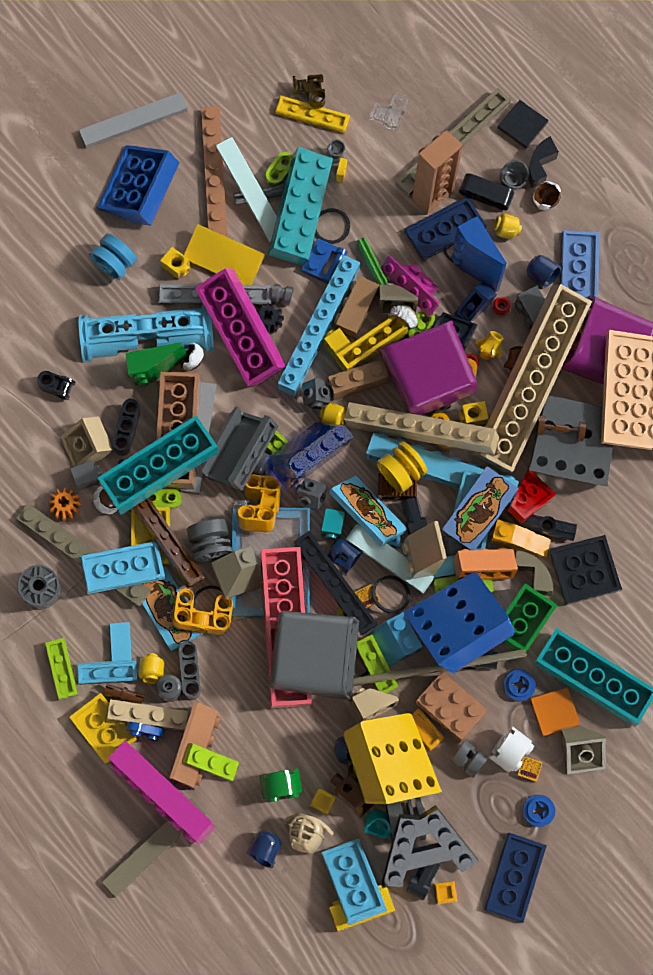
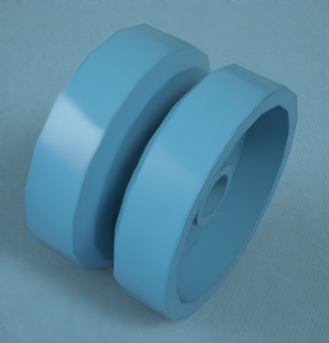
M106 233L99 241L100 246H95L90 251L89 257L104 273L115 280H121L127 273L126 268H131L137 261V257L121 240Z

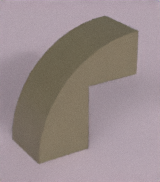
M516 550L515 559L518 570L533 571L532 588L542 595H551L553 593V582L546 566L535 556Z

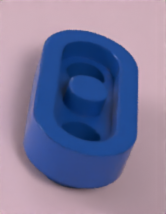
M127 722L126 731H129L131 736L141 737V735L147 736L146 739L158 741V738H163L164 729L137 722Z

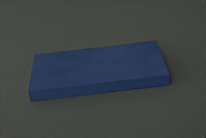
M467 196L404 229V233L423 262L453 246L457 227L478 216L485 229L487 225Z
M508 832L486 902L485 911L520 923L524 922L547 845Z

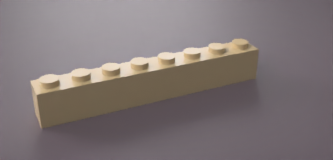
M350 402L344 418L349 428L374 433L382 432L390 436L495 455L499 440L496 429Z

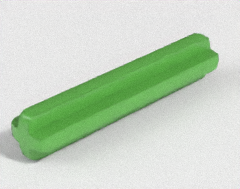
M363 237L357 240V245L376 283L379 285L388 283L367 239Z

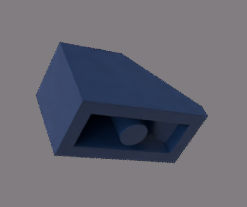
M483 282L472 289L454 314L461 319L473 322L490 305L497 294Z

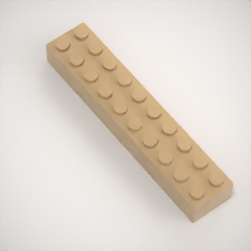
M562 284L551 286L486 425L487 428L496 429L499 436L495 455L474 451L473 456L504 472L514 471L592 301Z

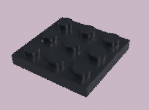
M606 535L549 550L565 605L622 590Z

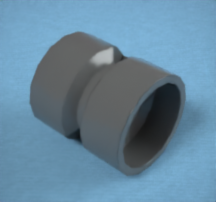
M465 741L451 762L459 768L464 767L465 772L474 778L488 759V756L481 751L476 752L475 747L468 741Z

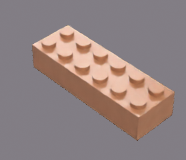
M448 130L442 134L438 133L433 138L431 144L428 146L424 145L418 152L412 200L427 215L450 196L455 188L463 145Z
M161 372L157 440L197 415L198 417L201 381L199 373ZM195 468L164 488L194 489Z

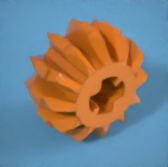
M64 487L62 493H60L59 489L56 490L57 496L54 494L50 495L53 501L48 502V505L51 507L49 511L51 514L55 513L56 519L62 515V520L66 521L68 515L71 519L74 518L73 512L79 514L77 508L81 507V502L78 501L80 497L79 495H74L75 491L73 489L68 492L67 488ZM67 501L68 505L66 504V507H62L61 503L64 504L63 502Z

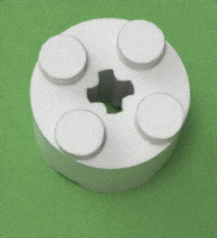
M513 726L508 729L510 731L509 735L503 734L493 748L492 753L494 755H489V759L508 773L517 771L523 763L521 761L525 754L528 755L534 748V745L531 744L532 740Z

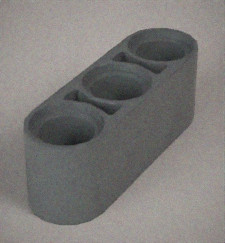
M184 641L179 646L182 690L187 699L195 700L201 694L198 654L196 645L193 642ZM186 647L193 648V653L187 656L183 654V650ZM188 666L195 668V672L192 675H187L184 672ZM191 685L196 686V693L188 694L186 692L187 687Z

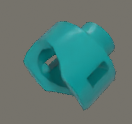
M380 809L368 813L364 820V832L383 839L388 838L391 834L389 814Z

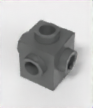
M314 378L302 383L303 405L317 410L330 403L328 381Z
M305 478L302 484H298L295 491L297 504L318 511L326 498V485Z

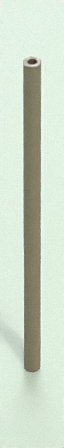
M526 649L481 656L465 667L527 657ZM438 664L358 677L354 678L353 686L446 671V669Z

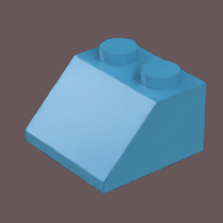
M404 612L387 620L368 634L369 636L373 635L389 667L421 651L422 648Z

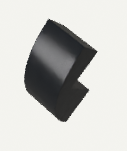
M551 136L543 140L532 154L528 176L531 188H535L546 181L547 174L542 165L557 159L559 151Z

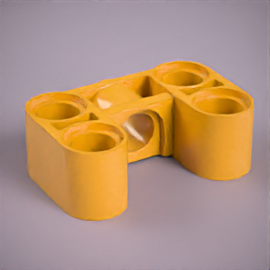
M252 474L244 487V493L248 499L259 500L260 505L241 506L238 510V525L242 530L268 533L274 529L276 516L279 511L280 481L276 477Z
M181 589L177 593L172 614V624L175 628L222 635L227 631L231 623L233 607L231 598L224 599L223 595L218 596L213 604L212 611L204 612L193 608L194 594L191 590ZM181 596L187 597L188 600H189V602H188V603H183V602H181V601H180V597H181ZM218 603H225L227 605V608H220ZM184 615L186 617V621H179L177 616ZM216 621H222L225 627H218Z

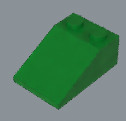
M182 342L125 353L128 374L134 384L140 387L148 386L149 383L155 382L160 378L161 372H169L188 358V353Z

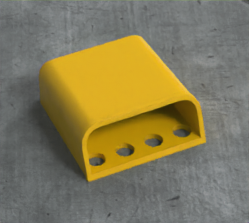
M410 713L362 721L344 732V739L365 803L390 804L442 792L413 716Z

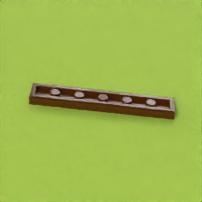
M148 497L132 508L187 589L203 581L205 577Z

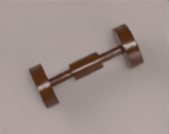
M539 416L537 435L543 436L544 428L554 429V432L577 433V441L583 442L586 431L585 422H580L578 429H573L560 424H555V426L545 424L546 416Z

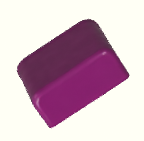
M588 296L585 298L592 301L589 307L591 310L588 317L585 316L582 322L585 325L583 332H578L574 339L579 343L576 350L570 348L567 357H571V359L564 362L561 369L604 385L606 332L613 330L653 336V322L603 301L596 296Z
M453 321L378 350L403 404L410 414L423 415L477 392L476 378L455 330Z

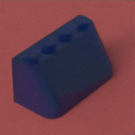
M316 422L272 453L267 460V466L288 491L342 452L354 436L343 425Z

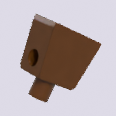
M337 773L330 780L336 787L335 792L337 796L360 818L374 805L365 803L360 785L349 775L344 779Z

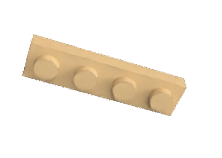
M117 700L109 701L107 721L126 724L127 722H137L185 732L188 719V711Z

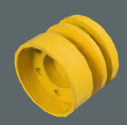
M401 441L398 444V448L394 447L392 449L394 457L386 454L376 463L384 478L399 493H403L412 486L410 477L418 481L420 475L424 476L428 472L420 455L409 444Z

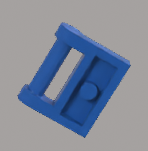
M318 238L310 252L309 260L302 268V272L329 284L342 256H346L348 252L344 248L336 247ZM333 253L336 256L327 274H324L322 271Z

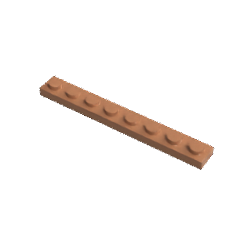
M219 106L201 107L208 229L227 237L223 159L216 148V145L222 142Z

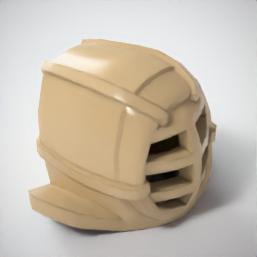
M293 814L285 819V824H289L290 845L293 849L300 852L313 854L324 840L326 831L332 836L334 834L324 822L309 815Z

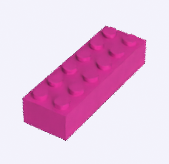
M224 268L195 287L247 386H257L286 368L283 359L234 269Z
M126 741L108 758L112 762L110 767L120 777L124 774L126 776L124 780L134 790L140 789L138 793L149 804L153 802V807L162 817L167 815L169 817L168 821L177 831L182 829L184 831L182 834L192 845L196 842L200 846L216 828L209 818Z

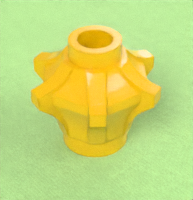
M491 331L486 337L477 339L476 344L479 346V355L483 359L489 360L494 357H502L501 346L504 340L502 335Z

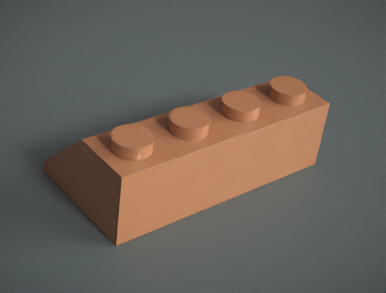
M194 701L170 775L172 783L194 790L196 785L200 786L203 774H200L201 769L183 763L188 743L208 749V747L212 748L215 736H212L214 728L218 729L221 717H218L219 713L217 710Z

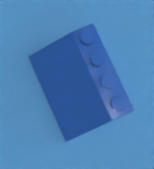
M126 145L97 208L136 224L151 226L180 162L168 150Z
M477 216L457 227L451 258L456 266L458 265L463 272L481 283H486L492 290L497 292L500 289L507 262Z

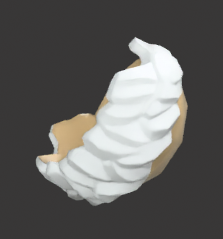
M399 305L392 307L390 317L393 315L401 317L410 328V331L418 325L416 314L410 307Z

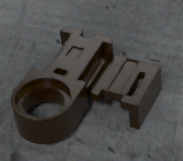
M308 75L307 81L306 79L297 80L293 76L294 94H299V92L309 94V104L316 109L322 108L326 103L325 89H322L321 82H324L323 75ZM315 97L322 98V100L318 102L313 101L312 99Z

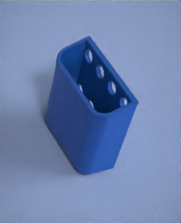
M476 572L467 575L404 611V614L438 665L453 674L512 637L515 633L508 615Z

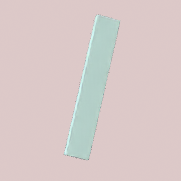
M233 137L216 145V148L270 243L277 216Z

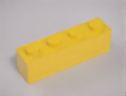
M393 315L337 353L336 362L343 372L362 366L380 354L378 352L379 349L392 345L408 334L409 327L401 317Z

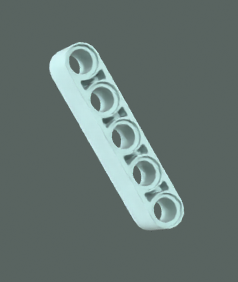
M359 524L354 526L346 538L347 541L423 594L434 579L433 576L412 579L411 573H408L407 570L408 558L388 544L380 546Z

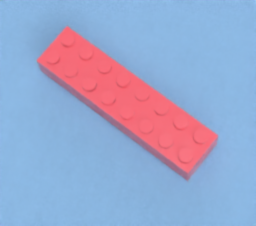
M300 547L261 549L260 551L268 684L270 680L276 617L281 611L305 613ZM269 686L270 708L301 707L312 704L310 694L276 690Z

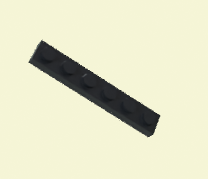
M308 531L293 541L296 547H300L302 556L347 617H356L359 620V634L363 636L377 626L378 623L311 532Z

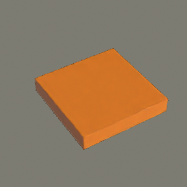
M568 687L530 699L542 737L560 732L563 728L581 725Z

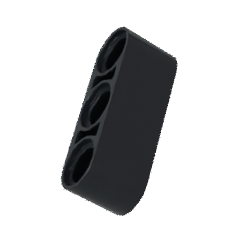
M471 173L465 174L459 188L461 195L468 196L470 199L503 211L509 209L515 194L509 187Z
M132 398L126 399L122 404L112 440L115 452L121 456L127 455L131 450L141 413L139 403ZM130 406L136 407L134 412H127V408ZM124 424H130L131 428L129 430H123L122 426ZM119 442L127 443L124 448L117 447Z

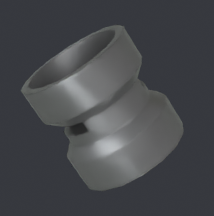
M339 139L329 142L327 157L333 158L332 163L337 164L340 162V158H345L346 146L344 142Z
M274 284L271 302L277 303L280 300L283 304L290 305L293 287L287 286L282 288L280 284Z

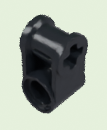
M42 371L37 378L39 388L42 391L63 400H69L71 388L76 383L71 378L50 371ZM46 378L52 380L47 385L43 384L42 381Z

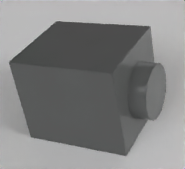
M93 461L70 468L78 490L100 483L98 477L101 476L98 465L94 466Z

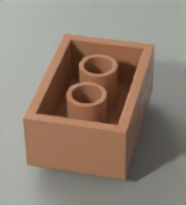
M443 671L415 703L459 743L488 711Z

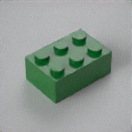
M524 584L506 610L515 633L502 643L513 651L526 649L527 652L556 609L557 604L527 584Z

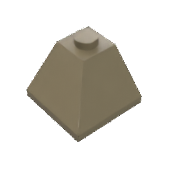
M385 283L379 286V313H390L392 307L399 305L410 307L416 314L418 297L392 283Z
M252 546L234 551L211 563L224 599L260 588L259 562Z
M582 726L562 729V748L567 775L606 770L605 735Z

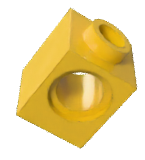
M173 247L160 260L161 267L178 280L182 276H186L191 269L190 259ZM180 262L181 265L179 267H174L173 263Z
M340 328L336 331H329L324 338V345L335 360L337 353L351 345V342Z
M485 401L462 405L459 412L460 423L476 426L487 425L488 414ZM475 412L478 417L471 418L468 413Z

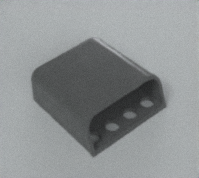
M548 396L541 416H546L545 424L553 426L560 424L578 429L579 423L585 422L583 442L577 441V433L574 432L561 433L554 432V429L544 428L543 436L536 435L528 470L608 487L613 445L601 443L603 407Z
M281 611L276 617L269 680L270 688L352 701L359 620L352 616Z

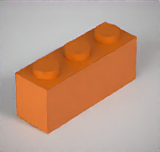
M463 549L457 552L453 560L457 581L473 572H476L482 580L513 579L518 570L513 549Z

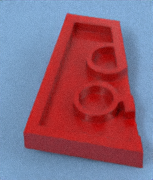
M527 470L508 511L520 523H523L556 496V493L536 474Z

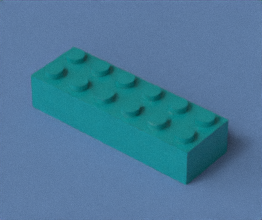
M298 147L292 154L268 255L301 266L309 260L333 158Z
M196 415L99 476L98 480L120 515L218 454V446Z
M557 628L533 664L634 728L639 724L653 701V687Z

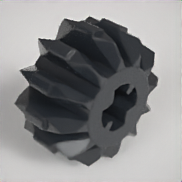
M269 302L266 303V307L260 304L259 309H256L267 332L270 334V330L276 333L277 327L281 328V322L284 321V316L281 315L282 309H277L276 304L270 307ZM269 316V318L271 317V320H265V317Z

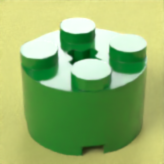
M299 768L294 769L295 773H291V769L268 773V778H264V774L259 775L263 799H267V803L279 801L280 796L287 795V799L299 797V793L303 792Z

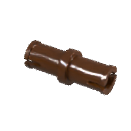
M107 683L103 696L142 704L145 694L130 691L127 687L120 688Z

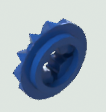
M525 670L510 672L504 681L505 692L509 698L516 701L527 700L535 691V680ZM521 678L522 685L526 687L522 688L518 693L517 687L511 684L518 683Z
M531 796L523 807L524 817L528 823L535 827L546 826L554 819L555 806L547 796ZM536 803L540 808H547L542 812V819L538 814L531 813L536 810Z

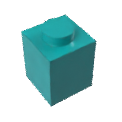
M326 509L321 535L329 540L340 538L345 512Z

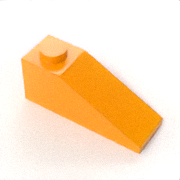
M497 520L491 539L492 544L547 558L551 539L501 520Z

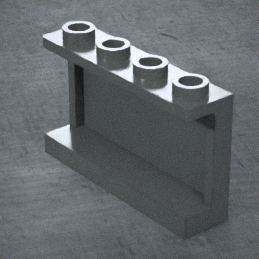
M235 406L215 440L219 453L203 462L199 471L209 480L243 491L279 426L269 416L264 415L263 418L245 413Z

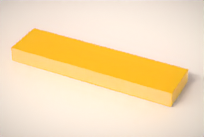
M280 96L275 110L277 115L345 134L350 115L323 107L316 109L311 107L309 103L285 96Z

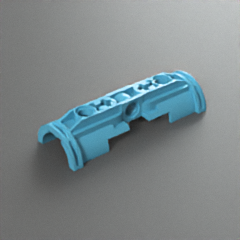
M202 304V308L154 312L151 315L140 316L130 314L88 318V314L84 316L79 315V337L83 363L92 362L91 358L118 356V350L138 349V340L156 338L157 347L182 342L185 350L188 349L190 343H196L201 348H206V351H214L212 320L204 304ZM181 318H186L189 321L184 327L178 325V320ZM172 319H174L175 327L172 325ZM162 321H166V323H171L166 324L165 328H163L161 325ZM115 324H118L119 332H116ZM125 324L129 325L128 331H125L123 328ZM105 325H111L113 330L111 333H104L102 328Z

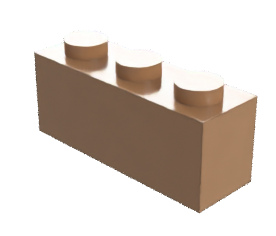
M361 276L358 277L357 281L352 282L349 290L351 294L349 297H345L342 303L343 310L341 313L338 312L335 317L336 330L340 328L345 335L354 339L357 338L379 292V284Z
M381 359L328 376L329 388L333 399L337 400L387 384L388 374L383 360Z

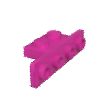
M391 255L387 256L381 267L383 273L395 285L418 297L417 306L428 317L432 316L439 305V301L431 294L436 293L439 287L417 265L402 266Z

